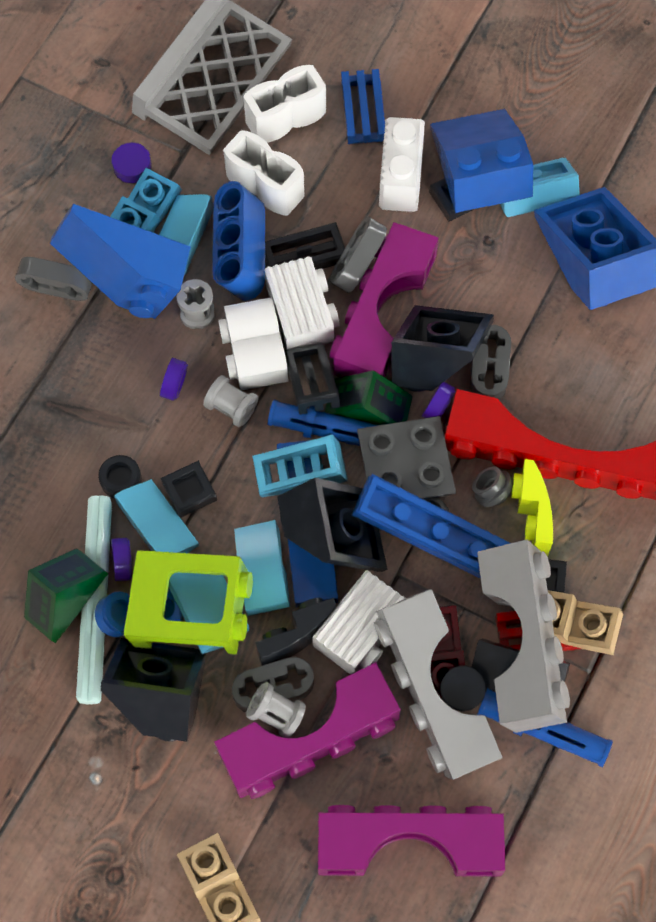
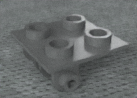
M440 416L357 429L366 480L371 474H374L422 499L456 494Z

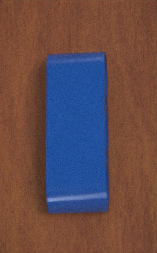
M229 181L218 189L214 197L212 273L214 280L237 298L243 301H250L261 293L265 283V206L257 196L241 183Z

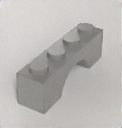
M528 540L478 551L483 594L499 605L514 608L520 618L523 632L522 645L516 660L507 671L494 679L500 725L517 733L567 723L565 708L570 706V696L565 682L561 680L559 664L563 663V650L559 639L556 636L554 637L552 621L557 619V609L552 595L548 594L546 578H549L551 575L547 555Z
M432 589L422 591L376 611L379 621L374 622L375 630L384 647L390 645L397 660V662L391 664L393 673L401 689L408 687L415 704L410 705L409 710L419 731L425 729L432 746L426 748L436 773L443 771L445 777L454 780L503 758L485 715L463 714L453 710L442 701L433 686L430 672L431 659L436 646L449 632V629Z

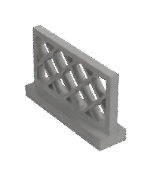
M205 0L134 92L132 113L144 121L147 117H150L210 155L243 111V96L252 87L265 81L290 47L292 39L231 0ZM231 15L244 23L246 32L226 34L224 22ZM268 38L278 46L274 52L258 54L254 40ZM248 41L251 55L232 58L228 43ZM222 44L225 59L205 61L203 54L205 47ZM254 64L255 78L253 80L237 82L234 67ZM228 68L231 83L211 85L208 70ZM202 72L205 86L184 89L182 78L186 73ZM178 85L179 90L173 91L174 88ZM240 90H245L244 93L240 95ZM234 92L236 103L233 107L216 108L213 94ZM207 95L210 111L190 113L187 98ZM181 99L184 114L169 116L159 110V108L165 101ZM219 118H224L220 124ZM213 119L215 132L209 140L194 132L192 122Z

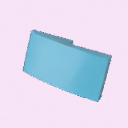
M276 520L234 529L237 556L241 557L248 572H252L253 576L251 597L244 598L247 615L250 616L290 607L287 573L282 561L280 530Z

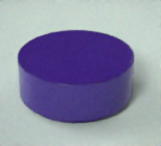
M123 144L112 155L114 173L123 182L137 183L145 168L152 169L149 151L141 144Z
M171 358L162 382L160 397L172 401L178 399L188 369L187 362Z
M446 382L439 385L426 406L422 417H441L456 392L454 390L455 387Z
M127 537L111 539L115 582L128 581L132 578L129 539L127 540Z

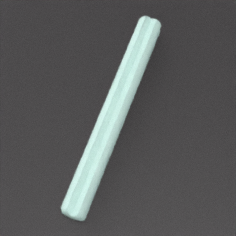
M95 495L88 499L85 554L108 572L112 502L108 496ZM108 575L81 609L76 698L81 704H98L102 697L101 681L103 679L105 633L100 630L96 623L95 608L100 599L107 596Z

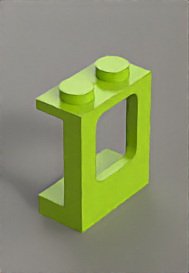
M137 550L124 636L134 647L152 648V642L221 646L224 647L228 654H237L238 643L245 640L247 633V616L242 613L244 598H250L252 594V572H248L240 556ZM177 572L226 576L228 584L222 620L216 624L166 620L164 612L170 577Z

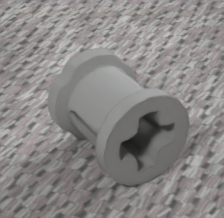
M199 279L187 280L182 283L181 290L176 295L177 303L181 310V321L190 329H204L208 327L215 319L211 287L208 283Z
M221 375L209 388L203 405L208 410L215 408L233 419V425L240 428L245 425L253 414L259 398L254 393L246 394L229 384V378Z
M265 682L260 685L253 695L246 711V717L252 721L260 719L278 729L279 736L289 738L299 726L304 716L306 705L300 700L293 702L273 691L274 687L272 684Z

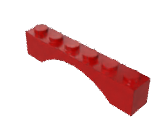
M460 389L456 390L445 433L447 451H450L453 456L465 460H471L475 457L489 460L493 465L502 469L523 468L525 459L534 460L542 478L545 479L560 477L573 480L576 485L587 489L602 487L615 490L618 495L629 499L645 497L656 500V441L644 446L621 451H591L572 448L551 441L529 429L514 417L498 398Z

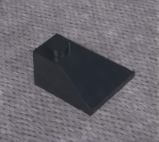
M415 305L391 342L392 383L399 387H406L414 392L433 391L474 359L494 322V314Z
M314 477L277 496L281 515L280 520L284 536L324 563L376 572L388 570L379 528L352 515L363 488Z
M121 638L101 681V692L142 735L157 737L163 741L179 740L187 742L196 716L206 653L202 654L200 649L153 642L152 648L134 647L128 639Z

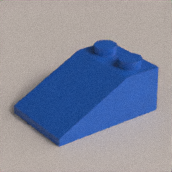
M506 109L430 124L431 134L455 213L533 197V161L524 135Z
M606 187L534 210V217L571 289L589 310L603 307L615 301L656 288V238Z
M72 204L50 241V244L117 306L128 309L136 317L154 319L181 290L191 246L76 204Z

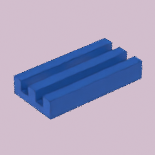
M371 69V74H364V70H357L356 75L350 76L349 71L341 72L348 144L383 142L385 116L379 69ZM366 85H372L377 126V132L373 133L370 130ZM350 86H358L362 133L355 134Z

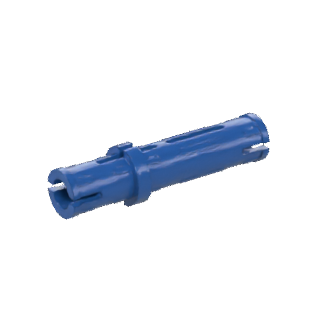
M275 399L272 401L267 423L269 426L273 425L303 432V437L312 439L313 435L325 437L333 434L338 441L360 446L357 429L379 426L356 419L315 411L314 406H310L309 409L307 408L306 414L299 415L297 406L279 402Z
M487 688L477 714L485 715L490 719L500 722L496 692ZM568 722L517 733L513 731L514 734L522 736L523 733L533 736L559 749L596 763L600 767L604 766L613 743L610 739L602 738Z

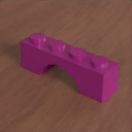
M393 222L388 235H385L382 244L374 256L377 258L373 269L368 267L361 279L359 290L363 292L359 302L352 301L347 310L345 324L348 327L344 336L337 335L332 344L329 357L334 359V375L345 377L374 370L381 376L386 377L392 363L391 342L393 337L380 323L378 313L383 304L392 296L408 290H423L437 257L439 237Z
M375 662L336 682L335 708L328 721L314 733L300 738H283L267 732L256 722H253L214 743L239 798L241 799L249 795L251 799H256L272 791L275 788L273 782L289 774L292 779H296L309 773L316 767L315 761L329 754L332 759H336L356 748L355 741L369 734L372 739H376L396 728L394 722L399 720L401 709Z
M333 805L328 807V813H319L318 875L364 876L370 861L379 850L392 842L403 839L424 841L437 848L450 863L455 876L501 877L505 872L504 814H492V807L470 806L465 808L464 814L447 813V809L444 806L419 807V813H401V807L381 805L374 807V813H355L354 806Z

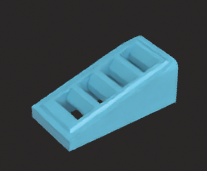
M333 434L252 456L259 494L262 498L283 494L314 477L337 483L348 481L341 445ZM328 454L330 468L323 469L321 455ZM310 457L313 472L307 474L304 458ZM293 460L296 477L290 478L287 461ZM277 463L280 481L273 483L269 464Z

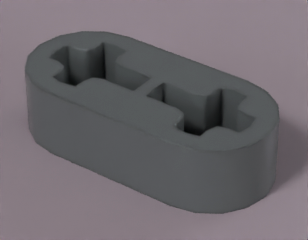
M366 217L357 227L335 265L330 282L347 293L351 292L362 279L382 244L387 228L371 217Z
M23 257L15 275L16 282L28 290L76 301L88 299L93 284L75 266L36 257Z
M492 325L472 360L470 378L471 392L498 398L499 400L505 395L507 389L511 355V336L501 326ZM488 339L496 340L498 347L495 358L488 357ZM487 370H494L493 382L495 384L493 389H486L485 382H483Z
M291 657L246 670L240 673L233 682V699L237 707L246 712L250 704V698L248 696H240L241 693L246 691L245 684L254 682L256 688H259L261 684L268 682L273 685V691L293 702L307 697L313 689V669L304 659ZM291 669H295L298 675H306L305 678L301 679V687L298 689H293L291 683L279 686L275 684L288 678V671Z

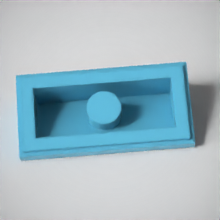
M565 157L534 164L533 197L501 203V208L506 217H512L533 212L536 209L580 195L579 175Z
M177 195L159 234L191 246L185 274L214 210L213 199L210 195Z
M152 479L124 489L114 495L117 505L151 551L189 553L199 546L198 541Z
M177 572L170 577L168 587L186 622L216 624L222 620L227 591V582L223 575ZM198 645L202 654L224 648L221 646Z

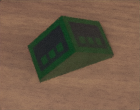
M374 370L334 379L339 394L340 407L332 408L331 403H327L325 413L376 425L399 423L408 420L413 396Z
M77 548L28 570L24 618L49 640L56 643L109 573Z

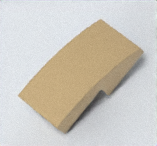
M548 590V594L552 595L557 609V619L553 620L552 623L554 637L556 636L560 643L594 652L614 654L623 618L620 608L577 601L573 594Z
M218 833L177 854L209 922H261Z

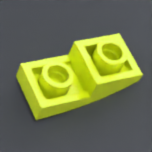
M525 459L521 474L514 473L511 498L518 499L517 514L527 515L525 540L532 541V544L540 551L545 552L548 557L553 544V519L550 499L542 475L534 460Z

